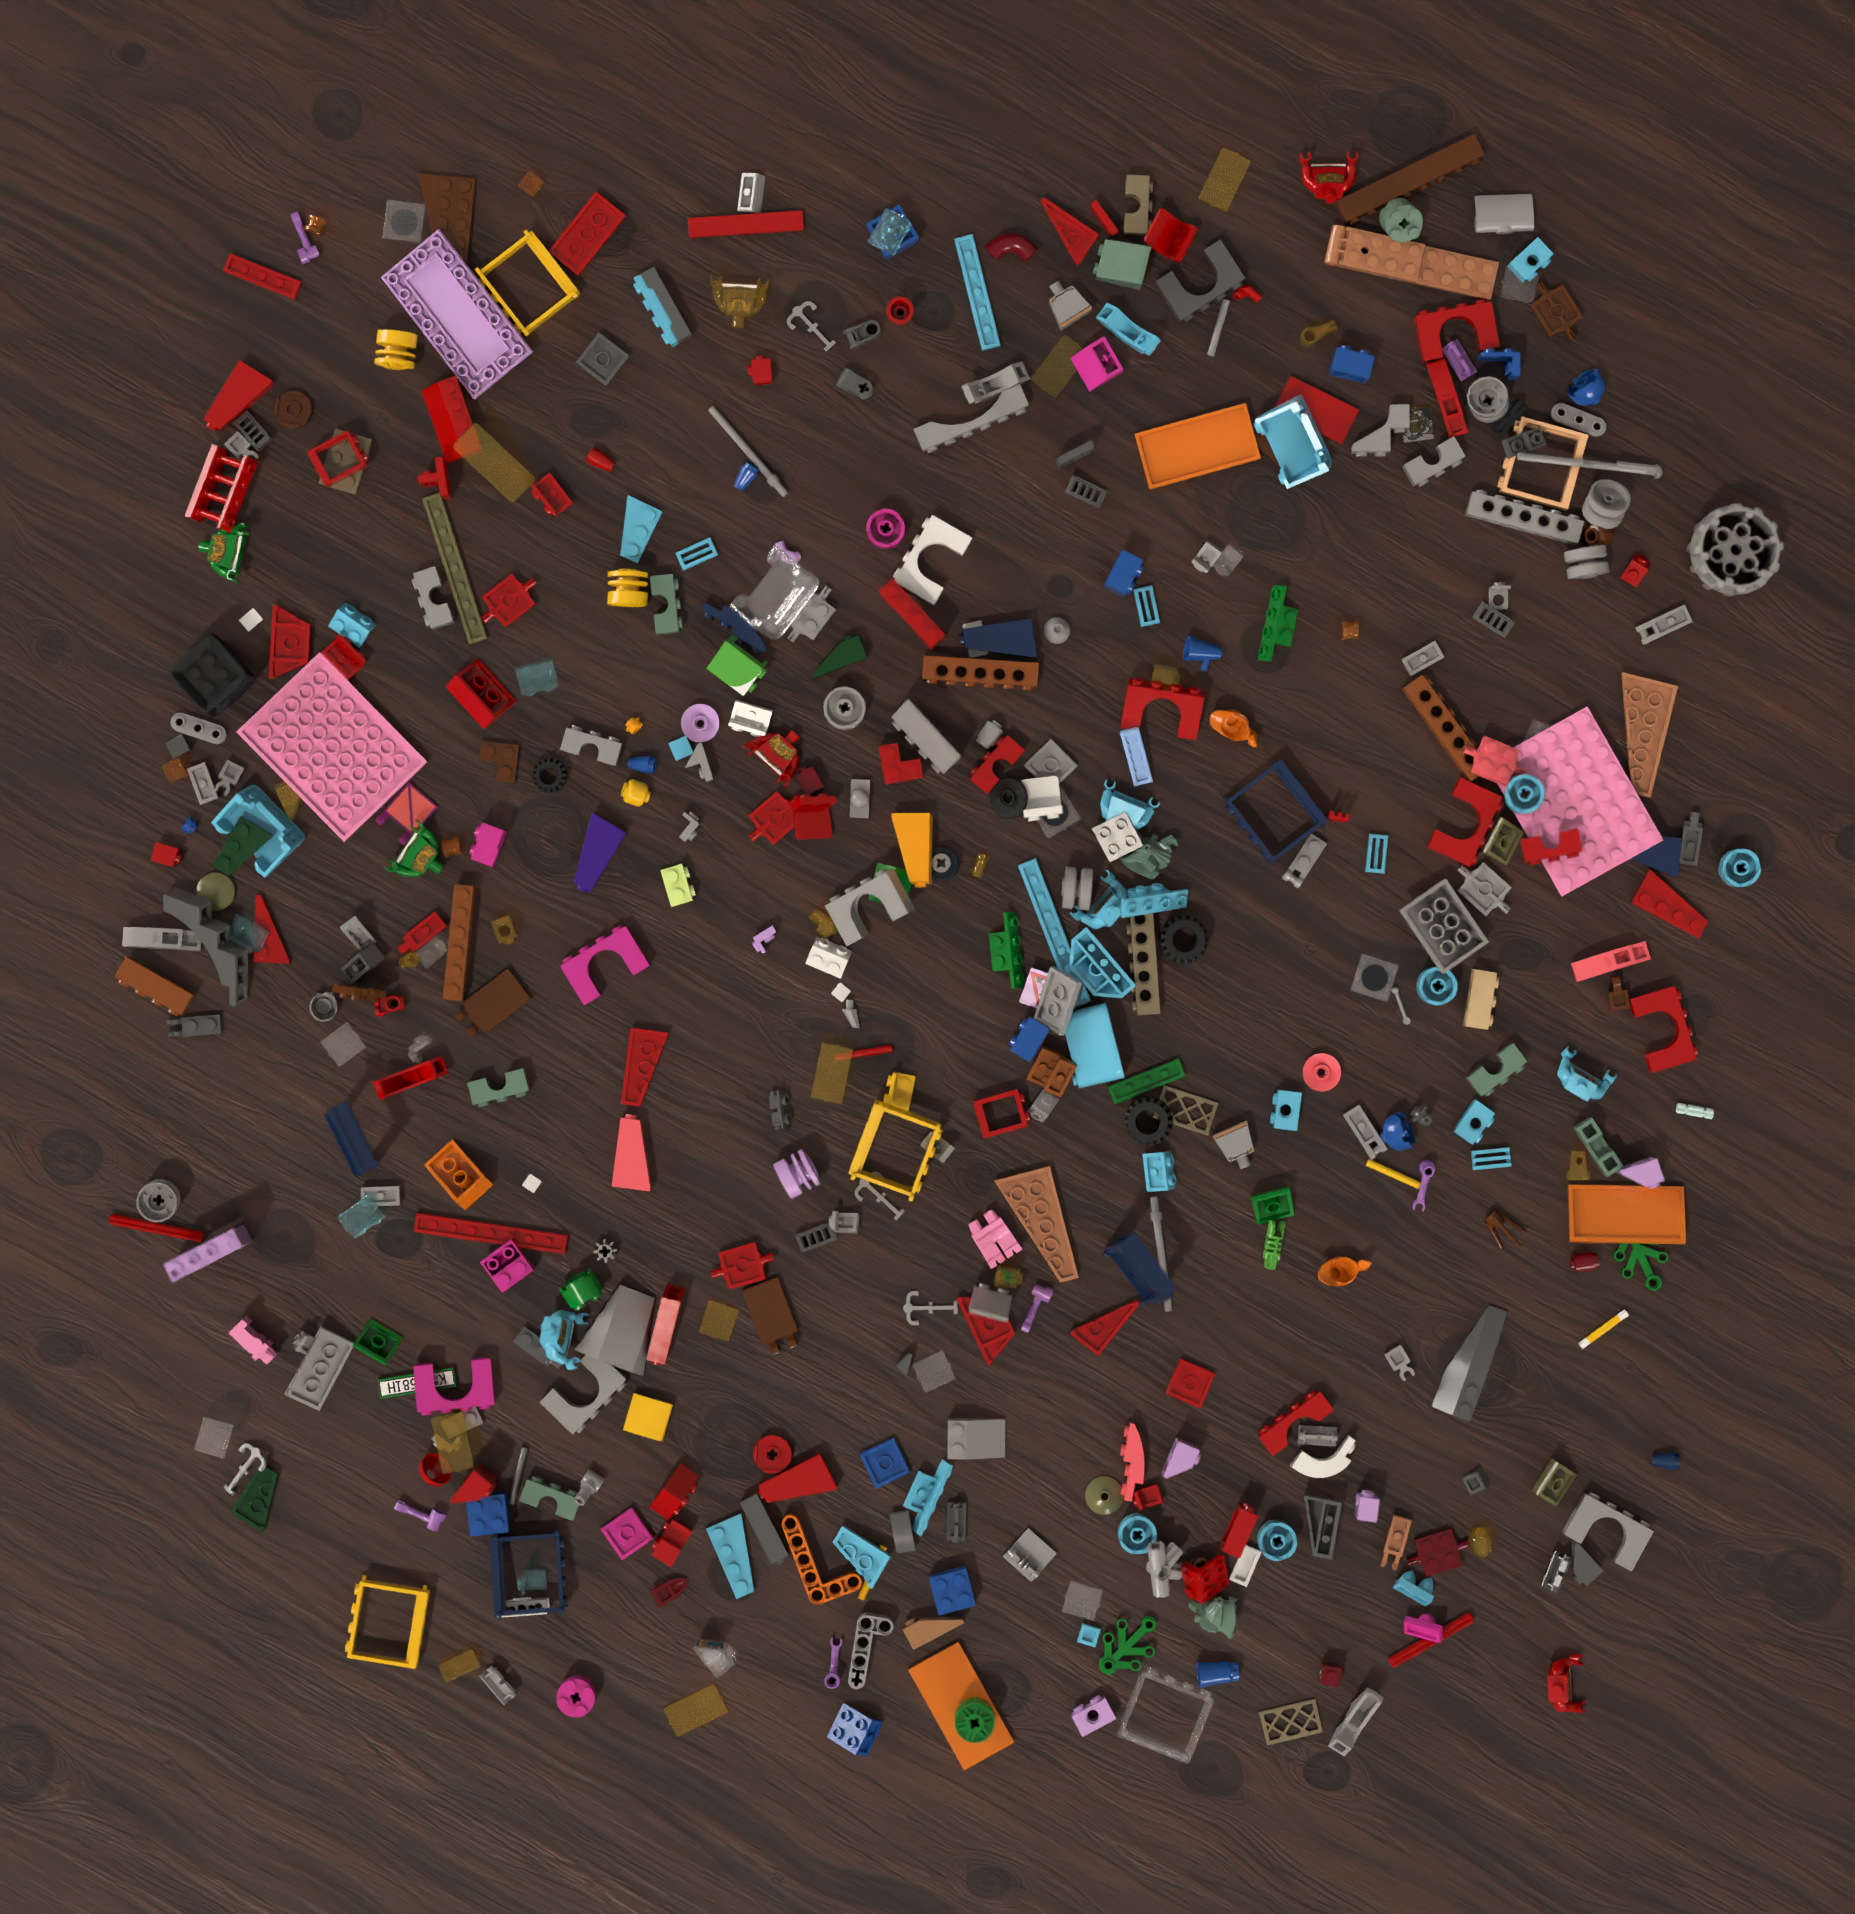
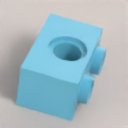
M1537 237L1507 267L1522 283L1525 280L1530 282L1538 274L1536 272L1538 268L1542 267L1544 269L1552 261L1550 257L1553 253ZM1528 257H1532L1535 259V266H1531L1528 264Z
M1277 1089V1093L1273 1094L1272 1104L1275 1105V1112H1271L1270 1124H1273V1128L1297 1131L1301 1092ZM1289 1105L1290 1113L1282 1115L1280 1112L1281 1106Z
M1473 1100L1452 1131L1472 1145L1474 1142L1478 1143L1484 1135L1482 1133L1484 1128H1489L1495 1120L1493 1118L1495 1113L1477 1100ZM1473 1118H1478L1480 1124L1477 1128L1473 1129L1470 1121Z

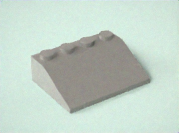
M909 700L891 717L894 720L891 724L898 731L902 729L907 734L904 738L911 745L915 743L919 747L917 752L924 759L929 758L932 764L930 766L938 774L942 772L944 775L960 760L961 756Z
M1447 879L1439 881L1399 910L1442 974L1489 943Z

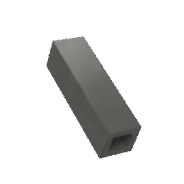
M758 1492L741 1500L740 1504L771 1564L776 1562L779 1565L787 1560L786 1557L789 1556V1551Z

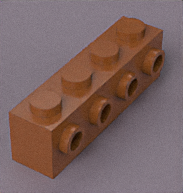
M125 957L115 975V978L119 979V984L127 988L130 985L135 988V993L142 997H145V995L151 997V1002L160 1007L162 1004L169 1008L168 1012L176 1016L179 1014L185 1015L196 994L131 957Z

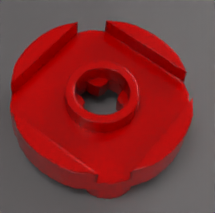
M767 1435L759 1439L753 1451V1459L756 1465L763 1472L769 1474L779 1473L785 1469L790 1463L792 1456L791 1447L787 1440L778 1435ZM771 1449H775L774 1451L778 1452V1456H775L774 1459H770V1456L767 1455V1452H770Z

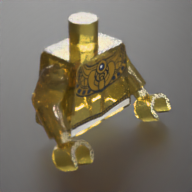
M711 275L710 284L712 286L713 299L719 310L725 312V316L733 317L732 327L744 328V317L752 318L753 314L758 313L765 303L766 288L770 280L767 279L766 284L761 283V277H759L757 284L721 283L720 275H718L719 280L717 282L712 280Z

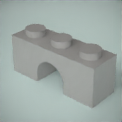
M1455 437L1448 439L1435 448L1439 454L1437 464L1429 465L1425 463L1420 455L1402 466L1413 487L1417 484L1421 487L1429 482L1428 478L1435 475L1437 478L1446 473L1445 469L1452 466V468H1455L1463 463L1462 459L1465 457V454Z
M434 566L413 573L412 583L414 589L419 590L420 597L417 598L420 607L425 609L426 615H424L426 625L434 630L455 623L448 603L435 605L431 600L432 592L436 588L443 586L437 567Z
M572 726L571 729L566 728L560 748L561 751L580 756L581 750L586 744H595L599 750L597 761L617 767L623 744L619 743L620 739L611 736L608 739L601 738L600 733L593 731L587 734L582 732L583 728Z

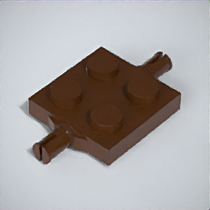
M1543 281L1536 286L1542 295L1529 306L1548 337L1551 338L1557 333L1565 332L1570 341L1577 336L1571 327L1575 322L1582 319L1583 316L1565 286L1561 285L1554 290L1548 291Z
M350 984L333 985L332 992L340 993L339 997L378 1002V998L386 999L387 991L374 988L353 987Z

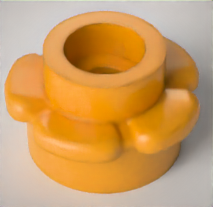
M632 717L625 724L627 726L626 731L632 735L635 734L643 725L640 718L637 717L635 719Z

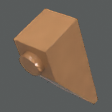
M963 1617L918 1618L916 1620L911 1618L904 1623L903 1632L912 1649L915 1650L964 1624Z

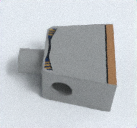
M1060 281L1050 286L1055 296L1049 299V304L1060 330L1065 329L1092 312V307L1073 286L1064 289Z
M1246 1121L1212 1135L1228 1162L1237 1160L1240 1169L1251 1165L1247 1154L1254 1152Z

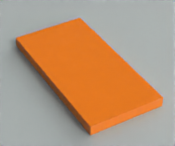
M1246 403L1135 433L1149 490L1261 459Z
M1568 1185L1569 1242L1686 1243L1684 1186H1658L1649 1189L1646 1186Z
M959 1641L908 1669L964 1770L1014 1743L1011 1734ZM970 1697H979L986 1700L994 1711V1730L986 1740L980 1743H970L963 1740L955 1729L956 1708L963 1700ZM978 1718L975 1720L971 1719V1725L979 1724Z

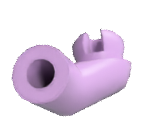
M784 541L775 544L781 560L791 564L800 561V553L787 550Z

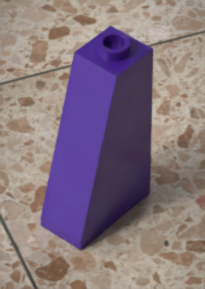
M594 813L590 817L574 883L578 884L576 888L584 893L587 890L589 892L593 891L627 834Z

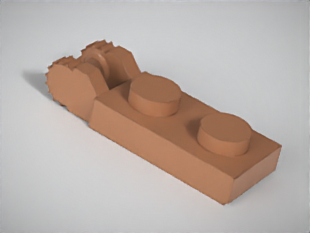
M1395 1514L1392 1515L1383 1547L1381 1567H1385L1387 1564L1388 1555L1393 1554L1395 1557L1392 1561L1391 1569L1397 1570L1400 1557L1403 1555L1412 1519Z

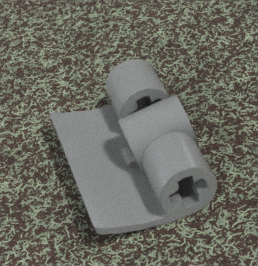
M1532 194L1481 195L1474 197L1476 209L1474 219L1475 233L1496 232V234H1511L1513 232L1534 230Z

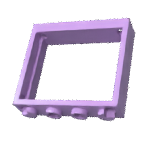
M241 1225L164 1264V1267L173 1282L253 1241L245 1226Z

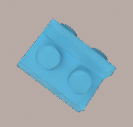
M1171 1151L1142 1154L1147 1192L1175 1189L1176 1176L1173 1172L1174 1157L1171 1155Z

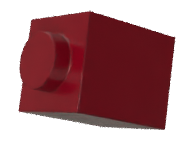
M805 766L797 771L799 774L796 775V778L806 794H813L824 787L813 767L808 768V766Z
M1321 1662L1319 1683L1321 1685L1339 1687L1342 1673L1341 1665Z

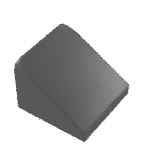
M182 733L165 743L175 760L192 750Z
M908 1352L896 1366L905 1376H907L910 1366L911 1352Z
M1483 1468L1462 1478L1470 1495L1485 1490L1491 1485Z

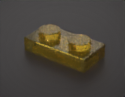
M473 1648L438 1664V1667L447 1683L480 1668L481 1664Z

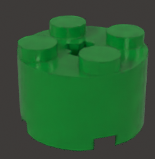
M591 1268L588 1269V1273L584 1270L566 1281L567 1286L563 1287L561 1285L558 1288L569 1307L574 1308L575 1311L584 1307V1303L589 1299L594 1301L602 1295L601 1290L603 1289Z

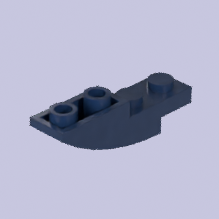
M706 603L703 604L701 611L704 612V617L712 621L714 618L721 621L720 625L729 630L731 627L734 628L731 635L733 634L738 638L736 643L742 646L746 643L751 646V651L759 655L761 652L766 654L767 649L758 633L741 615L724 605L722 611H719Z

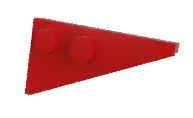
M1043 197L1041 200L1042 206L1073 261L1079 266L1099 234Z
M256 895L252 962L290 964V958H288L284 949L283 942L278 935L273 919L270 917L265 901L261 895Z
M1136 1300L1071 1330L1069 1334L1099 1356L1140 1303Z

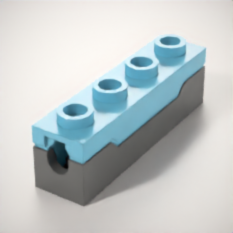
M652 267L641 273V275L634 277L636 283L633 286L638 295L640 293L643 294L645 300L642 302L647 311L652 310L654 314L652 320L657 328H662L664 333L661 336L666 345L670 343L673 348L692 337L690 330L655 268Z

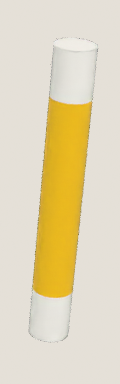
M1624 1309L1581 1340L1578 1343L1579 1346L1584 1349L1628 1317L1627 1311Z

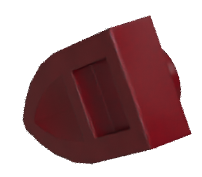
M675 1578L664 1581L651 1589L650 1592L657 1606L661 1608L680 1596L689 1580L686 1578Z

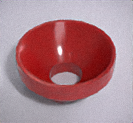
M428 1453L419 1463L421 1477L432 1486H443L452 1477L450 1463L444 1456L438 1453ZM427 1470L433 1472L434 1478H430L427 1475Z

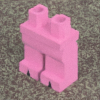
M991 1209L984 1214L988 1224L982 1227L976 1219L968 1225L972 1232V1238L992 1269L1006 1260L996 1245L997 1242L1007 1258L1021 1251L1022 1247L1002 1218L998 1217Z
M246 1316L229 1334L249 1353L254 1354L252 1356L254 1360L260 1358L267 1365L278 1353L271 1347L273 1342L270 1339L267 1341L263 1334L257 1333L249 1325L252 1320Z

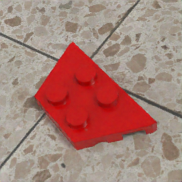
M273 605L268 679H274L309 663L311 625L277 605Z
M958 1297L957 1301L987 1365H990L1015 1334L1009 1319L1005 1322L970 1313L969 1304L971 1297Z

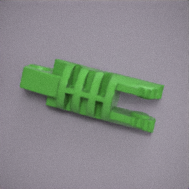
M1269 1220L1267 1238L1263 1252V1258H1265L1264 1268L1275 1270L1277 1260L1280 1259L1286 1225L1285 1221L1279 1222L1276 1235H1274L1276 1222L1274 1220Z

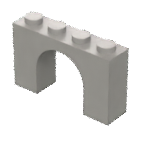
M883 869L875 874L876 878L872 880L870 877L860 882V887L856 888L854 885L845 890V895L841 897L838 894L829 899L831 903L825 905L846 946L869 935L858 914V902L863 894H872L878 897L884 904L892 921L915 910L894 869L889 871Z
M585 1355L580 1362L597 1378L599 1383V1394L596 1400L588 1405H576L571 1403L554 1387L539 1403L572 1435L576 1431L580 1433L587 1426L584 1422L589 1417L593 1419L600 1412L598 1408L602 1404L606 1406L613 1399L611 1395L615 1390L620 1392L627 1385L624 1382L627 1377L616 1366Z
M1583 1492L1562 1533L1581 1544L1592 1524L1598 1519L1611 1517L1618 1520L1623 1528V1539L1612 1560L1632 1572L1654 1532L1649 1528L1651 1525L1641 1519L1637 1522L1633 1519L1634 1515L1625 1510L1622 1513L1617 1511V1506L1609 1501L1606 1503L1599 1501L1600 1497L1592 1492L1589 1495Z

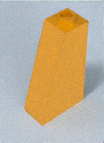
M892 813V820L909 882L915 885V887L924 888L926 884H932L933 816L930 813Z

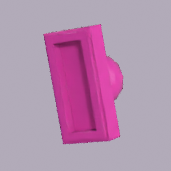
M1422 1614L1418 1619L1406 1616L1404 1619L1405 1634L1441 1643L1443 1639V1626L1437 1625L1432 1615Z

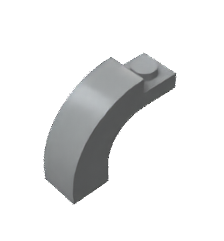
M1019 362L991 376L967 383L962 386V389L969 404H976L1000 395L1006 389L1018 384L1021 385L1030 380V377L1023 362Z

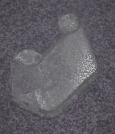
M776 545L773 546L767 555V562L772 567L750 596L740 594L729 605L754 629L773 640L783 635L819 586V579Z

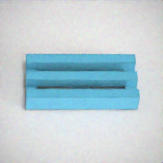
M707 538L675 553L683 571L718 556L711 538ZM707 543H709L710 545L705 549H702L687 557L681 558V555L689 551H692ZM710 550H712L713 552L689 564H684V562L693 559L701 554H704Z
M1152 585L1133 589L1141 627L1159 624L1160 619ZM1147 590L1150 593L1155 620L1151 619L1145 592ZM1138 592L1142 593L1148 622H1144Z
M1368 835L1365 872L1385 874L1388 835ZM1373 838H1376L1372 869L1370 868ZM1380 839H1383L1381 869H1377Z
M1510 1147L1471 1151L1472 1170L1511 1167ZM1505 1152L1503 1156L1475 1158L1476 1154ZM1506 1159V1163L1476 1166V1162Z

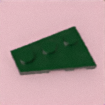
M240 816L216 858L213 867L230 876L274 835Z
M268 1466L262 1472L257 1469L230 1513L263 1533L278 1473Z

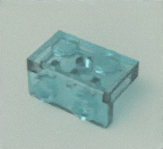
M885 208L868 243L894 256L899 250L905 235L908 233L911 222L903 215Z
M553 659L515 668L521 695L532 696L539 691L549 692L558 687V678Z
M367 1195L339 1215L338 1219L345 1231L353 1238L362 1236L372 1226L379 1224L386 1215L375 1205L372 1198Z

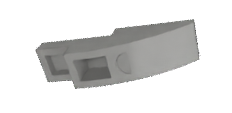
M123 927L122 947L201 951V940L193 931L183 929Z

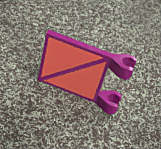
M408 782L375 821L382 826L389 817L394 819L406 830L399 839V842L405 846L414 833L410 825L414 828L419 825L415 819L420 820L424 824L438 806Z

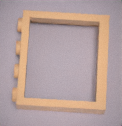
M1521 417L1519 421H1515L1513 427L1515 435L1521 434L1524 426L1533 429L1541 427L1543 432L1576 440L1572 458L1583 457L1588 439L1587 434L1526 417ZM1505 457L1502 467L1505 469L1504 476H1500L1497 487H1500L1499 493L1563 511L1568 509L1580 467H1569L1560 502L1507 488L1515 457L1509 459Z

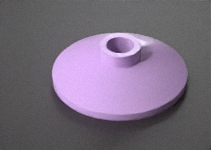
M696 704L684 712L681 719V728L685 736L690 740L706 742L712 739L718 732L719 717L710 706ZM699 720L704 721L703 727L697 726Z

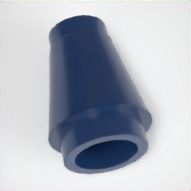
M1670 1452L1653 1455L1652 1466L1672 1471L1680 1469V1454Z

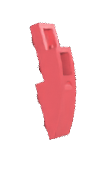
M1643 941L1571 963L1576 982L1648 961L1651 957L1646 942Z
M1130 1421L1129 1426H1125L1124 1437H1127L1126 1444L1121 1446L1120 1456H1123V1461L1130 1462L1125 1467L1124 1476H1127L1126 1484H1122L1121 1495H1124L1123 1499L1125 1501L1132 1502L1135 1483L1143 1484L1144 1452L1134 1422Z

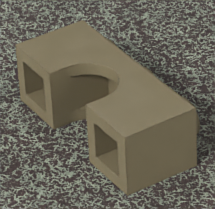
M1126 175L1125 197L1135 198L1140 204V209L1135 213H1125L1123 236H1145L1151 226L1148 212H1152V200H1149V193H1153V181H1150V176Z

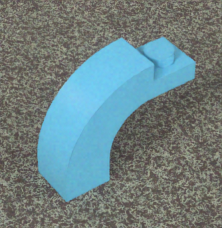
M1106 303L1095 317L1110 332L1141 354L1145 353L1150 356L1161 341L1157 336L1136 325L1117 307Z

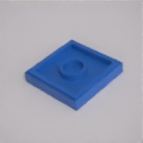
M894 1437L859 1453L876 1489L910 1473L909 1467Z

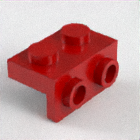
M550 472L535 484H531L533 490L530 492L537 501L541 498L545 504L542 507L549 516L553 514L556 518L574 504Z
M339 634L331 644L321 651V654L349 680L364 667L366 660L362 652L356 651L351 646L352 643L347 637H342Z

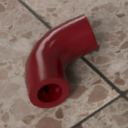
M1014 233L1002 234L984 247L996 261L1006 253L1013 252L1026 262L1038 251V248L1023 235Z

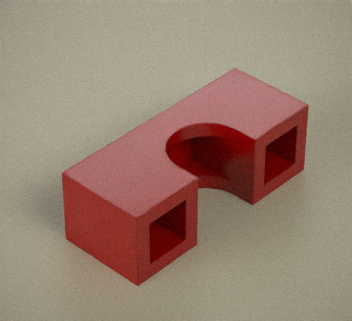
M1008 735L1006 738L1001 736L995 743L997 748L993 752L989 750L982 758L985 762L980 767L976 765L969 773L972 776L970 780L986 794L1000 780L992 771L994 762L1006 760L1013 765L1025 751Z
M1579 829L1559 832V845L1554 849L1545 848L1541 843L1540 836L1521 839L1520 844L1524 863H1529V866L1541 864L1540 860L1548 859V862L1560 860L1559 857L1567 855L1568 859L1579 857V853L1583 851Z

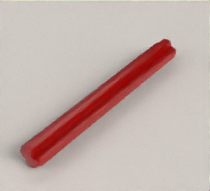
M111 1214L109 1217L110 1225L196 1242L203 1240V1232L115 1214Z
M1466 1613L1443 1627L1442 1641L1474 1623L1472 1615ZM1421 1639L1388 1658V1661L1392 1668H1396L1436 1645L1437 1642Z

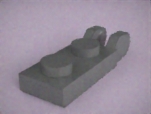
M220 1014L184 1017L178 1020L166 1021L167 1025L170 1026L182 1024V1031L168 1032V1037L222 1033Z

